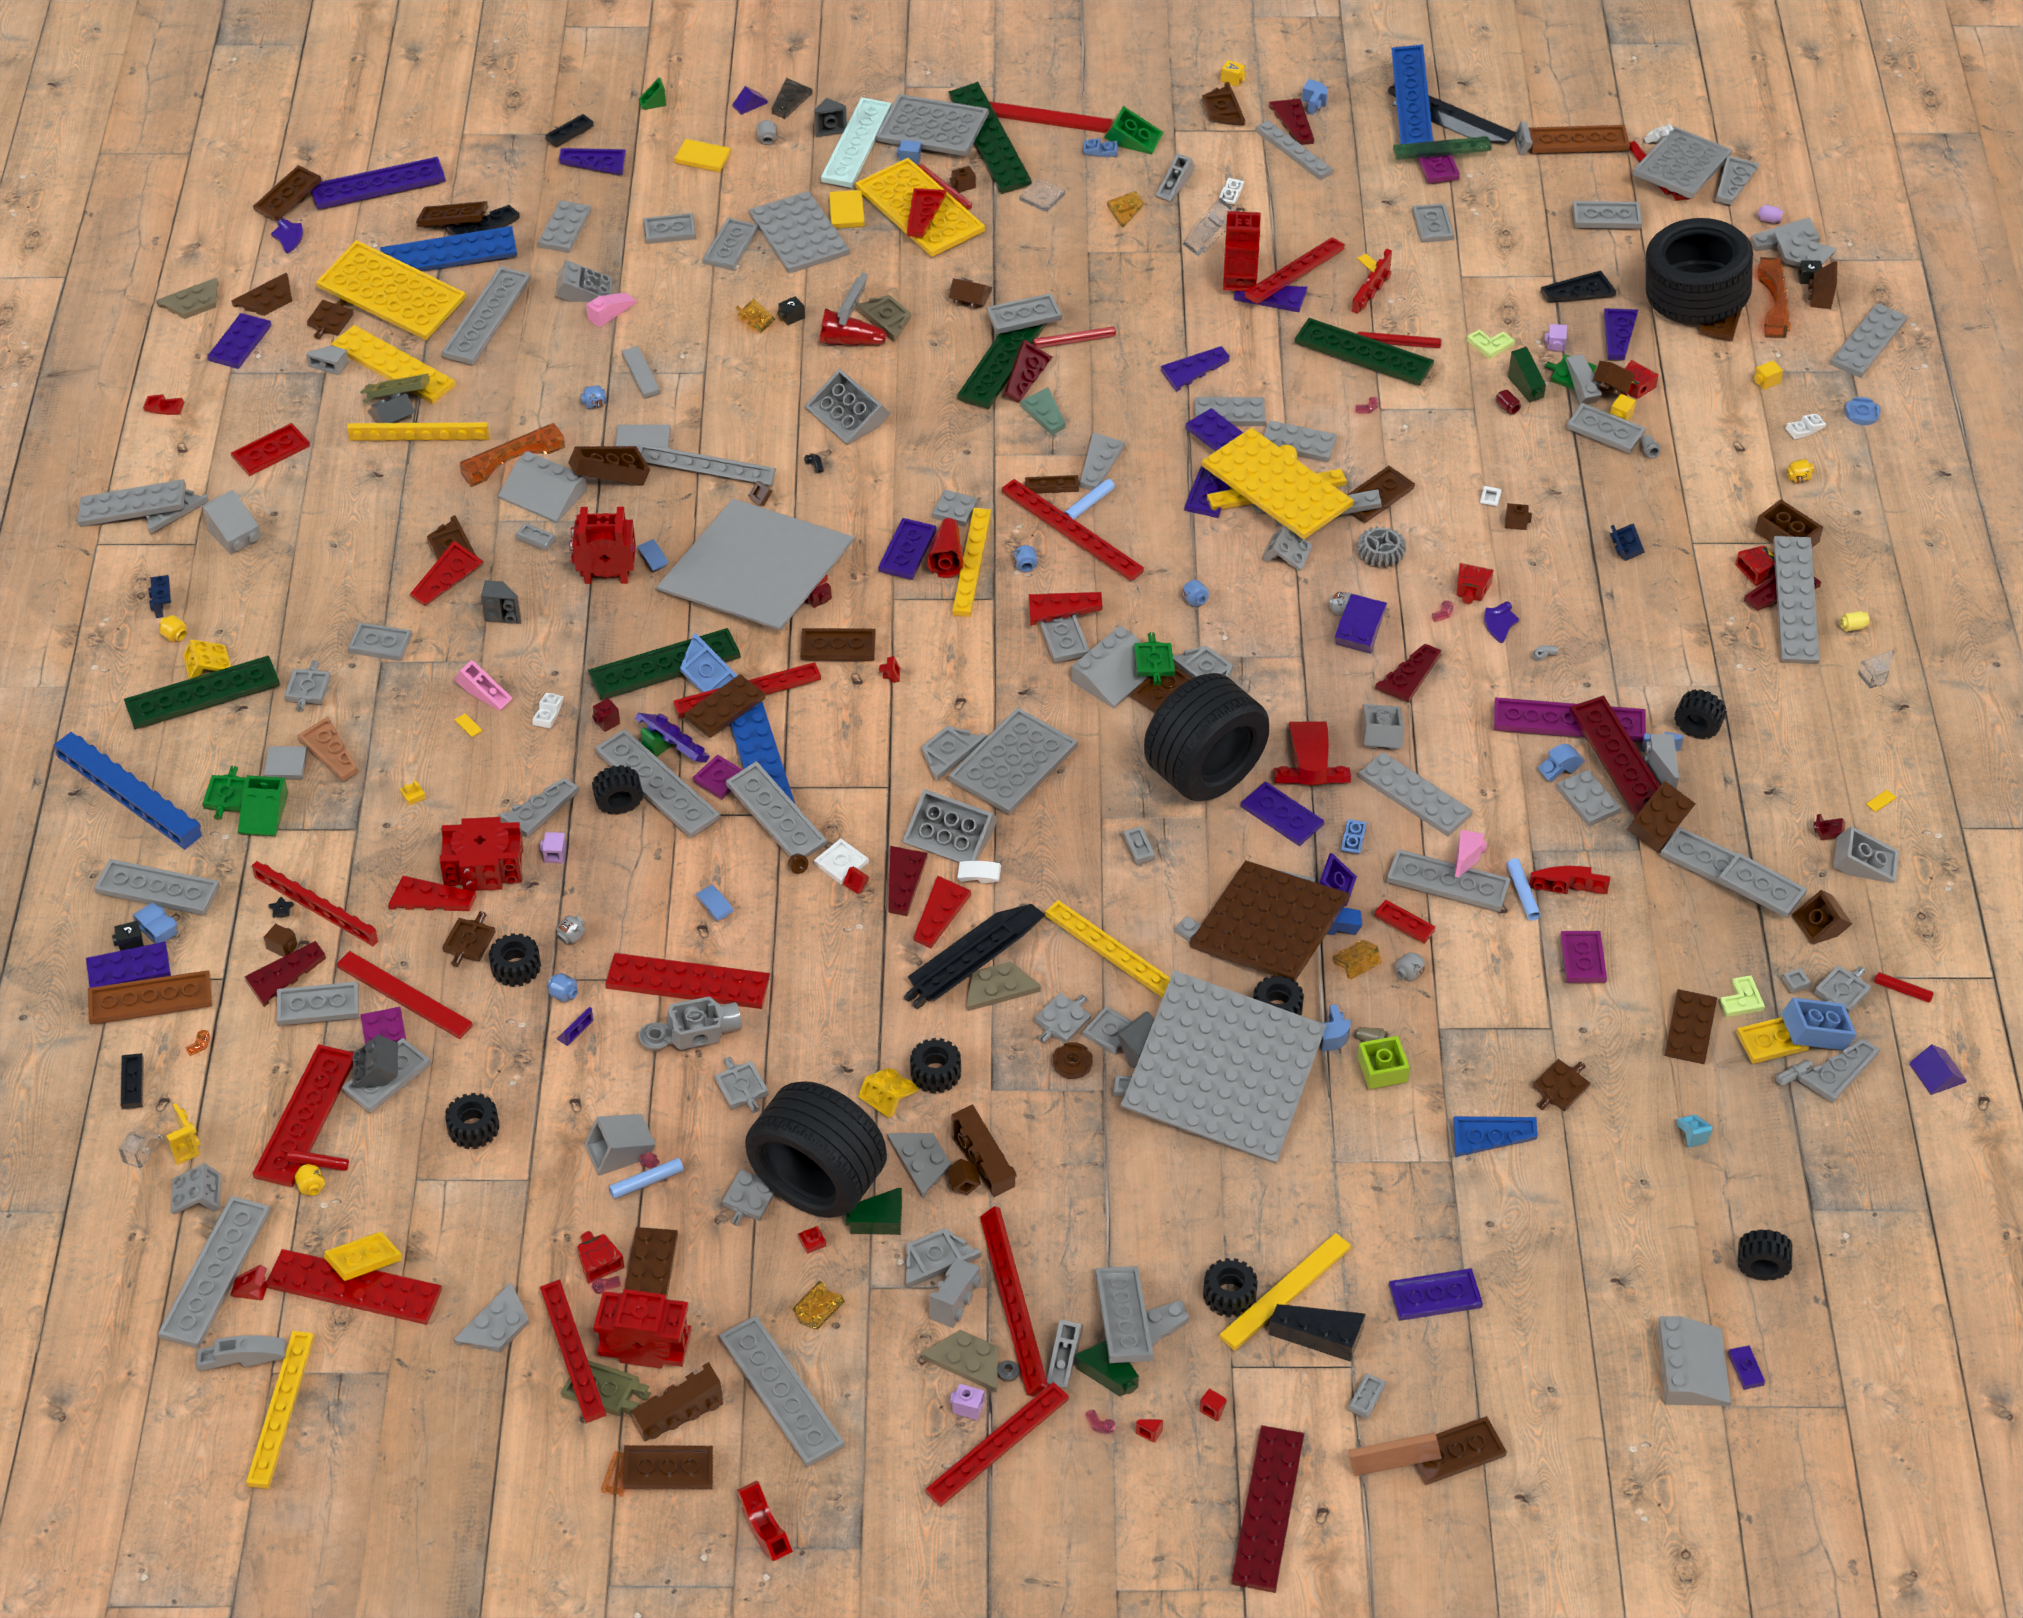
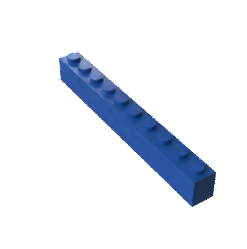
M70 732L54 744L59 759L184 850L202 837L201 825L196 819L188 817L182 809H177L170 800L162 798L157 791L151 790L145 782L137 780L131 772H126L120 764L111 761L106 754H101L94 745L86 743L81 736Z

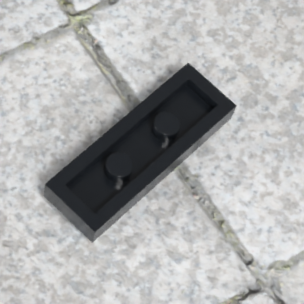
M581 114L549 132L545 137L549 143L558 147L590 129L594 124L590 118Z
M142 1053L122 1055V1109L143 1107L144 1057Z

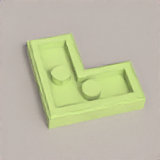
M1479 329L1468 335L1466 339L1468 343L1488 359L1515 345V340L1504 331L1490 338Z
M1751 975L1733 978L1731 983L1736 995L1721 997L1719 1000L1725 1017L1764 1011L1765 1005Z

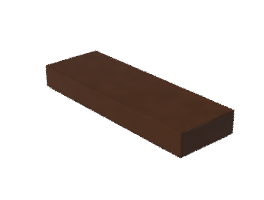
M1078 475L1025 477V486L1036 494L1079 492Z

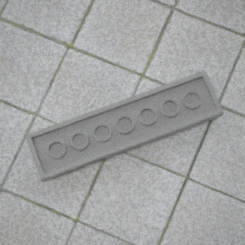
M500 266L443 349L442 357L474 365L531 280V275Z
M1774 536L1781 663L1818 664L1819 646L1811 537Z
M623 729L595 747V753L610 766L624 765V767L629 766L631 769H635L640 778L643 796L690 839L721 819L719 812L626 729Z
M234 1196L230 1197L159 1330V1338L197 1349L200 1348L271 1212L270 1206Z
M757 1316L719 1335V1340L807 1468L845 1447V1442Z

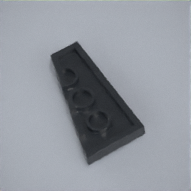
M510 205L490 211V214L484 215L478 223L466 222L457 226L449 225L447 226V231L451 235H459L502 228L519 219L520 213Z
M1601 270L1542 286L1540 289V293L1547 302L1616 296L1615 288Z

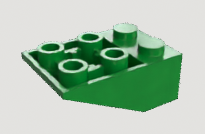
M247 775L242 793L238 834L277 835L288 796L285 778Z

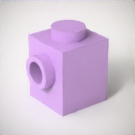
M1550 324L1549 332L1545 333V343H1548L1547 350L1565 352L1567 325Z
M545 832L544 840H541L540 843L544 863H564L566 851L565 833Z
M959 1384L957 1391H953L950 1398V1404L953 1405V1413L978 1420L984 1404V1390Z

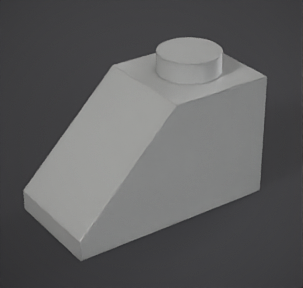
M332 345L309 351L306 354L309 367L335 375H340L349 363L347 350Z

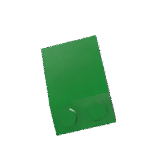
M1123 106L1112 121L1104 138L1109 141H1117L1119 147L1152 154L1163 131Z

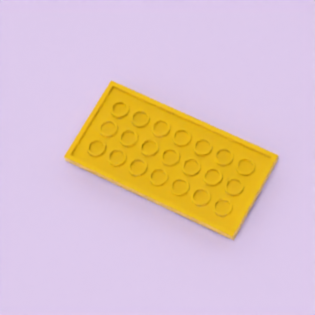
M909 158L855 183V188L861 190L862 194L906 234L913 189L944 190ZM946 191V197L924 237L910 238L931 257H934L985 232V225Z
M358 240L316 281L318 288L426 341L466 298L465 292Z
M1252 427L1202 460L1201 466L1303 540L1354 505L1352 498Z

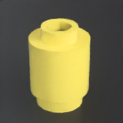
M1867 612L1844 613L1842 618H1840L1841 628L1848 632L1868 627L1869 616Z

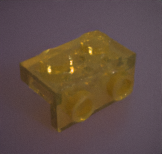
M754 298L743 309L738 305L735 307L739 312L737 315L741 320H747V325L753 331L757 329L762 333L775 320Z
M1359 940L1355 945L1342 949L1338 954L1332 956L1334 964L1345 968L1349 979L1355 978L1382 962L1378 946L1366 940Z
M819 1281L793 1307V1311L800 1324L818 1330L845 1300L842 1295L828 1291L824 1282Z

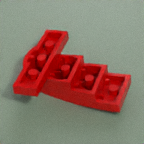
M1327 721L1289 722L1290 744L1295 767L1280 766L1279 768H1274L1275 783H1299L1305 785L1351 783L1350 767H1328L1329 737Z

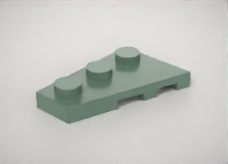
M1048 387L1020 401V406L1051 435L1065 429V421Z

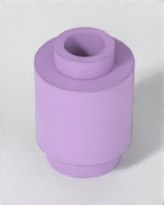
M1764 204V207L1759 209L1758 217H1761L1760 221L1773 224L1780 223L1783 210H1780L1779 207Z

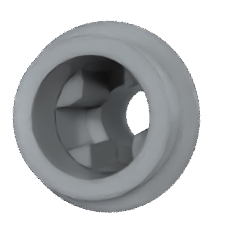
M1644 435L1641 439L1644 454L1649 458L1658 457L1661 453L1660 444L1651 435Z

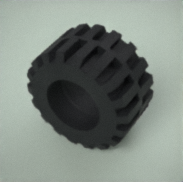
M1694 689L1682 696L1675 711L1674 720L1676 725L1680 727V730L1686 732L1688 736L1710 739L1712 736L1717 735L1727 714L1726 706L1723 705L1721 699H1718V696L1711 694V692Z
M615 765L611 766V768H605L604 771L597 773L598 776H595L593 779L592 789L597 807L604 813H627L629 810L635 809V806H638L640 801L643 800V790L639 775L635 769H631L629 766Z
M511 933L510 936L504 935L502 939L498 938L495 940L496 944L493 943L491 950H489V961L492 975L494 978L496 977V981L502 982L505 986L510 984L511 987H515V985L523 986V983L528 984L531 982V979L537 977V973L540 972L541 961L538 945H536L534 939L531 940V937L528 935L524 937V934L521 933L519 935ZM520 958V960H518V961H514V962H510V961H509V960H511V959Z
M1273 975L1271 978H1264L1263 982L1260 981L1257 987H1255L1253 999L1302 1015L1303 989L1301 986L1298 987L1299 983L1296 981L1292 982V978H1284L1282 975L1276 977ZM1278 1000V1001H1282V1002H1285V1003H1284V1004H1274V1003H1272L1271 1001Z
M931 1038L930 1041L926 1039L923 1040V1044L918 1043L916 1048H913L912 1055H910V1073L913 1083H916L919 1089L923 1088V1091L928 1092L929 1090L935 1094L936 1091L943 1093L945 1089L951 1090L952 1085L956 1086L961 1078V1054L956 1045L952 1046V1042H945L942 1038L940 1040ZM939 1063L944 1066L939 1068H932L928 1065Z
M463 1094V1097L455 1098V1102H451L449 1108L446 1109L445 1120L448 1134L452 1142L457 1143V1146H464L465 1149H470V1147L478 1149V1146L482 1145L484 1147L487 1145V1142L491 1143L493 1137H496L500 1125L495 1103L491 1102V1098L488 1096L485 1098L484 1094ZM473 1118H478V1119H480L479 1121H477V1122H475V1123H470V1124L464 1123V1122H466V1121L469 1120V1119H473Z
M1758 1229L1757 1231L1753 1230L1745 1233L1738 1242V1268L1746 1276L1757 1280L1781 1279L1792 1270V1241L1785 1234L1768 1229Z
M1225 1258L1223 1262L1221 1259L1216 1261V1265L1211 1264L1204 1277L1203 1297L1206 1305L1210 1306V1310L1213 1312L1218 1311L1220 1316L1223 1314H1227V1317H1231L1234 1314L1236 1317L1240 1316L1241 1312H1246L1256 1301L1257 1275L1253 1273L1251 1266L1247 1267V1263L1244 1261L1240 1263L1239 1259L1234 1258V1261H1232L1230 1258ZM1225 1284H1234L1238 1286L1240 1289L1236 1291H1227L1222 1289L1221 1286Z

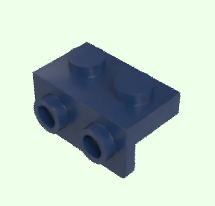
M1634 523L1619 530H1616L1614 525L1611 526L1612 533H1610V536L1614 543L1617 542L1615 549L1618 556L1622 555L1624 560L1627 561L1645 553Z
M169 575L150 577L151 587L148 590L152 600L149 601L151 612H155L156 618L164 617L163 604L171 603Z

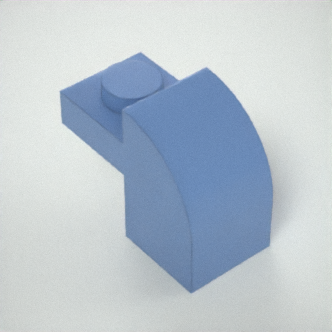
M1308 79L1303 87L1302 101L1309 103L1308 114L1314 115L1321 106L1326 108L1328 89L1321 82Z
M1561 744L1548 752L1551 756L1538 769L1552 783L1564 770L1572 774L1585 760L1574 747L1569 744Z
M1337 1004L1329 1006V1022L1323 1023L1326 1024V1028L1320 1042L1322 1052L1339 1049L1349 1039L1351 1021L1350 1019L1344 1020V1014L1339 1011Z

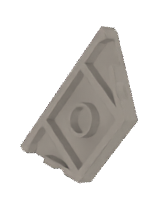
M1776 230L1772 235L1773 239H1776L1778 242L1777 248L1781 253L1783 262L1796 267L1800 266L1801 260H1819L1823 265L1836 251L1834 247Z
M186 489L184 508L182 510L146 516L149 532L152 534L209 501L208 496L205 494L202 496L195 495L194 491Z
M1208 646L1185 650L1184 654L1177 656L1173 653L1174 665L1192 678L1209 673H1220L1230 678L1233 670V664Z
M946 726L922 746V753L934 778L938 781L972 753L987 738V735L981 733L980 736L970 734V730L957 729L951 726Z
M933 1133L888 1134L890 1144L922 1198L925 1197L927 1191L933 1185H936L940 1178L947 1173V1169L951 1167L948 1157Z
M946 1228L907 1243L906 1286L909 1288L947 1272L956 1258L966 1262L980 1258L981 1251L978 1248L973 1249L968 1246L965 1240L956 1237Z
M511 1283L454 1338V1343L457 1346L468 1344L473 1345L475 1349L501 1352L529 1324V1319Z

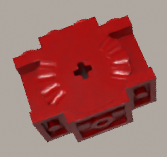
M1227 211L1223 290L1246 291L1257 284L1260 212Z
M580 507V514H577L574 527H571V538L573 540H570L569 543L570 551H573L571 563L575 564V570L580 571L581 577H584L585 584H592V577H620L621 584H628L629 571H634L636 551L633 519H626L624 507H617L616 513L589 514L588 507Z
M501 817L461 818V824L441 826L442 854L440 855L439 862L444 885H462L463 889L479 891L503 889V883H522L521 869L524 845L520 822L501 823Z
M623 1289V1293L603 1291L593 1326L594 1333L599 1335L598 1356L619 1358V1362L624 1364L661 1369L663 1364L683 1367L692 1331L691 1325H687L688 1302L669 1300L666 1294Z

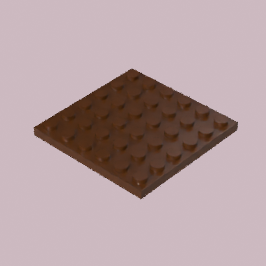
M1245 860L1189 942L1190 948L1270 975H1275L1276 977L1280 975L1284 976V978L1289 977L1294 982L1350 899L1349 893Z

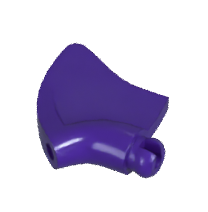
M281 218V221L278 220L279 227L271 233V236L282 244L285 253L288 254L301 242L303 228L301 223H292Z
M1508 601L1494 608L1486 607L1485 626L1499 643L1505 641L1510 628L1519 622V618L1510 611L1512 604Z

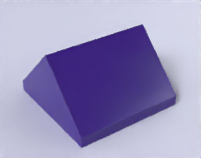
M1330 853L1319 884L1347 892L1351 896L1357 876L1333 853Z
M1933 1044L1927 1047L1909 1064L1930 1095L1964 1084L1967 1081L1946 1050Z

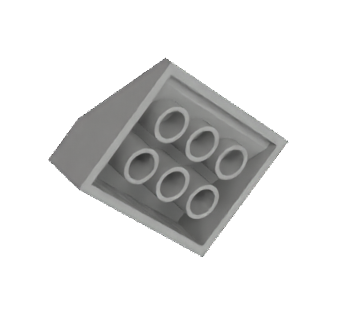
M840 368L805 405L812 414L848 445L878 428L890 415L880 402Z
M526 451L515 463L498 498L554 523H558L586 493L585 476L574 474L571 469Z
M1122 626L1117 627L1072 666L1071 681L1114 709L1150 677L1137 676L1134 643H1141V641Z
M923 789L902 842L959 863L962 861H977L994 831L998 818L994 813Z
M1660 1316L1656 1332L1665 1405L1731 1406L1722 1329L1682 1316Z

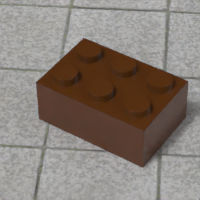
M1782 499L1758 516L1755 528L1757 534L1774 544V536L1811 537L1812 548L1820 542L1823 526Z
M1664 781L1634 818L1627 830L1658 853L1696 803Z

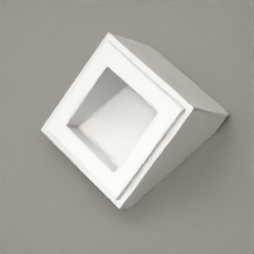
M1484 486L1480 503L1498 507L1502 489Z

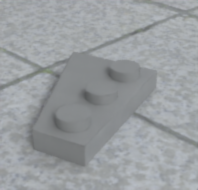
M1181 1300L1146 1311L1152 1347L1158 1344V1341L1164 1336L1172 1334L1189 1322V1316Z

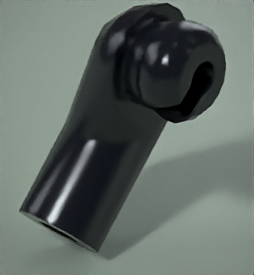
M810 453V455L804 456L805 463H812L816 473L824 472L819 455Z

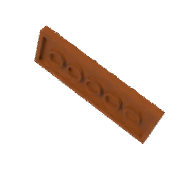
M1625 125L1529 127L1532 153L1627 151L1630 147Z
M209 970L88 988L90 1024L212 1006Z

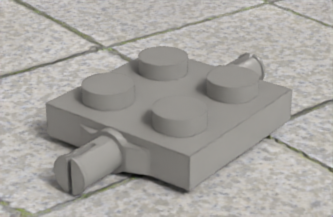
M317 660L311 661L309 669H293L284 697L285 701L298 702L296 710L299 712L300 710L301 712L304 711L306 703H323L331 675L330 672L317 670L319 665Z
M1838 965L1817 986L1814 994L1826 1002L1844 1004L1849 1014L1870 992L1872 986L1860 978L1866 972L1864 967L1859 966L1854 972H1850Z
M1059 993L1035 1017V1022L1045 1031L1038 1037L1039 1041H1042L1044 1044L1050 1037H1054L1063 1043H1068L1091 1019V1014L1081 1007L1087 1001V997L1081 994L1073 1001Z
M726 1057L724 1063L728 1069L715 1075V1081L730 1109L733 1110L740 1106L748 1105L752 1113H755V1110L758 1112L760 1108L756 1100L768 1096L769 1092L752 1061L735 1065L731 1057H728V1059Z
M740 1169L722 1201V1206L736 1213L731 1220V1223L735 1226H739L743 1217H751L761 1221L775 1193L762 1182L758 1175Z

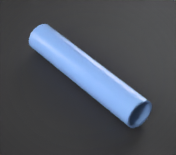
M1106 479L1064 511V513L1076 519L1115 489V484L1112 480Z
M1517 858L1511 859L1507 862V867L1527 918L1530 921L1540 918L1541 913L1520 860Z
M676 1158L609 1186V1190L613 1199H617L683 1172L684 1168L680 1159Z

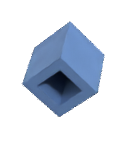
M902 140L900 147H897V156L900 157V161L909 158L916 165H919L921 142Z

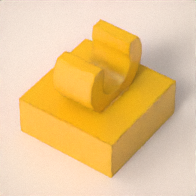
M416 780L412 784H405L400 788L401 795L408 806L426 799L425 792Z

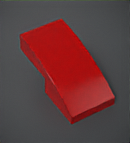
M163 394L147 396L143 409L156 414L179 415L185 402L182 397L166 399Z

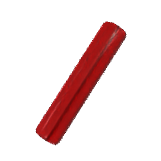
M1878 972L1874 979L1876 984L1928 1003L1931 1002L1934 995L1933 991Z
M291 1149L288 1150L286 1158L288 1162L311 1164L346 1171L349 1166V1159Z

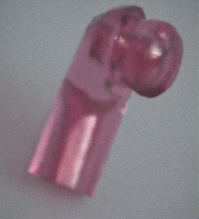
M1370 397L1368 404L1356 405V413L1373 412L1379 406L1378 398Z
M1089 1410L1085 1414L1093 1431L1106 1435L1113 1432L1115 1428L1113 1420L1106 1419L1101 1421L1095 1410Z

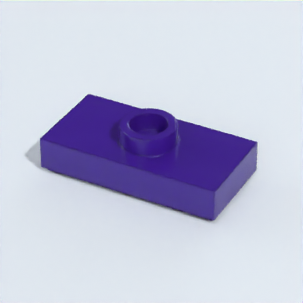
M1750 1345L1729 1349L1728 1355L1743 1390L1764 1386V1377Z

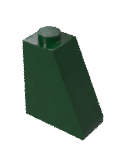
M1523 347L1511 351L1508 378L1528 402L1543 398L1546 383L1528 348Z
M896 1188L859 1201L856 1207L846 1214V1226H850V1234L901 1235L902 1188Z
M1106 1340L1075 1354V1367L1077 1370L1119 1397L1124 1394H1131L1138 1388L1139 1375L1130 1362L1109 1363Z

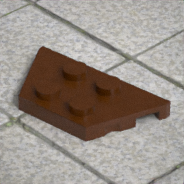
M1226 82L1221 89L1215 88L1211 92L1202 95V102L1210 121L1245 125V118L1229 82Z
M284 273L231 300L232 306L237 308L239 305L245 307L246 311L256 312L259 315L265 316L292 302L288 274Z
M456 515L451 517V521L448 524H442L436 531L427 536V541L437 560L453 541L476 555Z

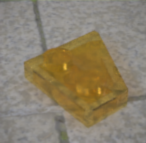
M1136 191L1107 201V207L1121 227H1124L1144 205L1143 200Z

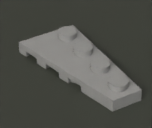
M1727 156L1716 201L1732 205L1758 169L1759 163Z
M1808 217L1751 235L1750 240L1755 251L1778 249V242L1772 237L1775 230L1817 243L1820 242V237L1811 218Z
M1093 432L1080 487L1092 491L1100 485L1124 450L1125 442Z
M563 778L545 788L543 793L539 795L534 794L529 797V801L522 805L517 804L512 807L511 811L503 812L498 816L501 817L503 823L520 822L521 833L528 838L579 792V786Z
M1861 1039L1843 1050V1053L1831 1057L1825 1064L1818 1065L1810 1073L1800 1076L1799 1081L1834 1103L1877 1057L1880 1049L1865 1039Z

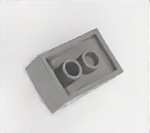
M1363 704L1364 745L1369 748L1386 747L1390 750L1402 748L1404 722L1401 707Z
M1651 734L1649 742H1646L1647 754L1643 755V759L1660 786L1666 781L1677 789L1679 773L1674 734Z
M1851 826L1837 836L1834 868L1850 876L1894 883L1896 882L1899 851Z

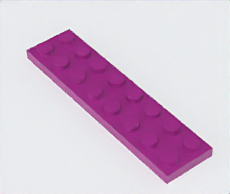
M1495 697L1494 730L1585 737L1569 711L1570 706L1576 705L1574 703ZM1611 706L1631 740L1643 742L1646 733V709Z

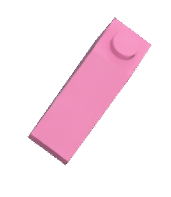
M627 293L598 296L586 304L588 320L600 328L636 304L637 300Z
M473 660L465 665L454 679L466 692L499 711L512 700V697Z
M1461 830L1457 847L1455 877H1460L1480 860L1481 853H1485L1487 842L1483 841V833Z

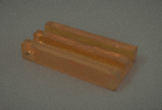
M614 1451L601 1488L602 1493L610 1492V1495L618 1494L619 1497L624 1496L626 1489H623V1479L620 1488H617L624 1470V1453ZM618 1458H622L613 1485L609 1486Z

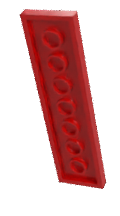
M614 953L605 986L606 989L688 1000L710 996L718 1004L736 1002L741 1007L762 1009L770 981V973Z
M320 1044L317 1045L253 1172L255 1179L293 1188L296 1182L295 1175L304 1164L288 1162L286 1159L288 1150L311 1151L353 1067L352 1058L354 1052Z
M281 1249L266 1282V1287L269 1289L424 1325L428 1324L442 1291L441 1285L377 1270L344 1281L325 1258Z

